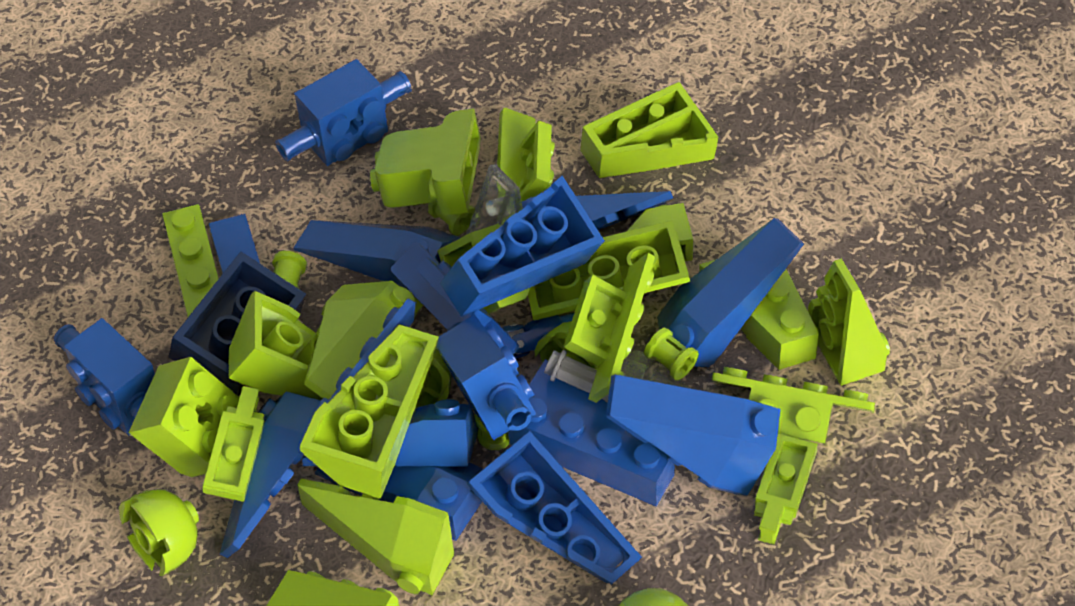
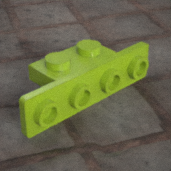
M503 108L499 114L495 225L500 224L501 226L510 216L520 210L518 207L520 202L535 197L547 190L552 185L554 172L551 170V157L555 147L554 142L551 141L552 125L539 120L536 123L533 117L508 108Z
M648 252L630 266L622 290L593 274L584 282L563 347L598 365L588 399L595 403L609 394L611 376L615 374L624 376V373L620 370L623 360L628 356L634 344V338L631 337L633 328L644 312V305L641 304L642 298L654 279V272L651 269L655 256Z
M724 367L723 374L713 372L712 375L714 383L751 389L749 400L781 409L778 433L807 441L826 443L833 405L873 413L875 410V403L867 401L869 394L844 390L842 397L827 394L828 386L804 382L803 389L787 386L788 379L764 374L763 381L747 379L748 371Z

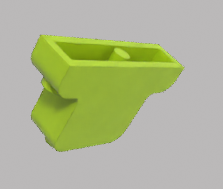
M474 108L454 111L444 118L441 125L436 127L398 131L383 138L380 151L375 153L376 166L375 169L370 171L372 190L374 192L380 191L384 206L394 208L436 202L442 214L468 213L481 142Z

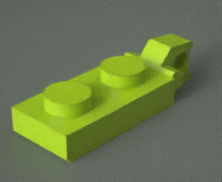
M243 386L237 408L227 406V410L223 411L203 483V493L242 502L245 501L264 428V414L256 412L259 402V389Z
M778 433L776 450L766 465L755 498L756 508L754 516L762 518L759 526V541L775 545L781 523L791 525L793 518H796L817 453L818 443Z

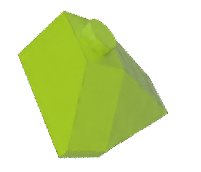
M842 258L835 260L824 277L825 285L818 287L816 291L818 298L810 301L808 312L819 332L818 347L839 384L842 386L885 371L886 358L890 354V348L885 335L879 332L862 292Z
M393 281L342 285L323 306L321 313L323 318L321 325L317 329V342L310 357L304 385L320 397L329 400L337 390L336 384L343 371L347 367L353 369L361 359L360 352L368 339L371 337L377 338L383 331V323L389 312L394 307L400 309L409 298L416 302L415 318L423 304L409 290L400 287Z
M254 291L248 300L229 347V379L237 381L242 385L259 389L263 393L283 395L287 391L321 401L322 397L304 385L310 357L317 342L316 333L297 320L300 313L292 307Z
M399 324L368 356V362L354 377L349 376L341 384V390L328 403L324 402L315 411L300 444V451L340 486L381 499L397 461L439 342V336Z
M300 479L297 487L301 503L305 508L396 581L400 588L411 594H418L422 591L433 595L454 556L448 512L410 498L397 496L394 503L380 501L379 498L365 493L361 497L351 495L347 489L340 485Z

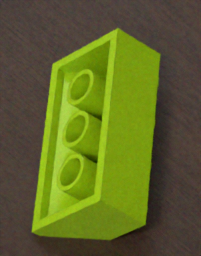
M673 220L603 237L605 240L584 265L530 287L528 298L533 320L575 311L584 282L592 274L622 290L630 266L647 252L654 255L655 259L651 269L654 272V279L645 293L690 282Z

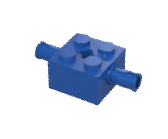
M357 59L349 62L294 93L301 128L275 141L278 152L287 162L309 148L327 166L336 161L348 159L355 150L367 143H376L388 132L385 112L386 105L404 94L410 93L412 91L410 81L402 71H399L392 77L379 83Z
M476 315L463 322L453 324L447 332L439 336L436 348L479 420L493 440L510 430L519 431L524 429L530 423L531 418L536 415L529 401L535 395L522 374L516 377L519 374L517 370L519 364L507 345H503L493 326L490 324L484 328Z
M103 318L81 334L73 325H64L56 332L54 342L67 354L69 363L66 364V368L78 383L75 387L77 395L87 406H91L93 403L101 409L99 410L101 418L112 430L119 427L128 436L131 435L128 432L155 375L152 363Z

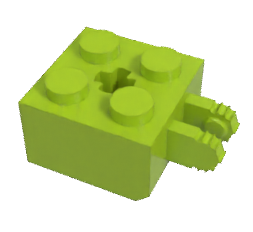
M192 357L159 365L128 433L180 474L189 477L203 475L207 472L222 413L227 410V406L237 408L240 397Z

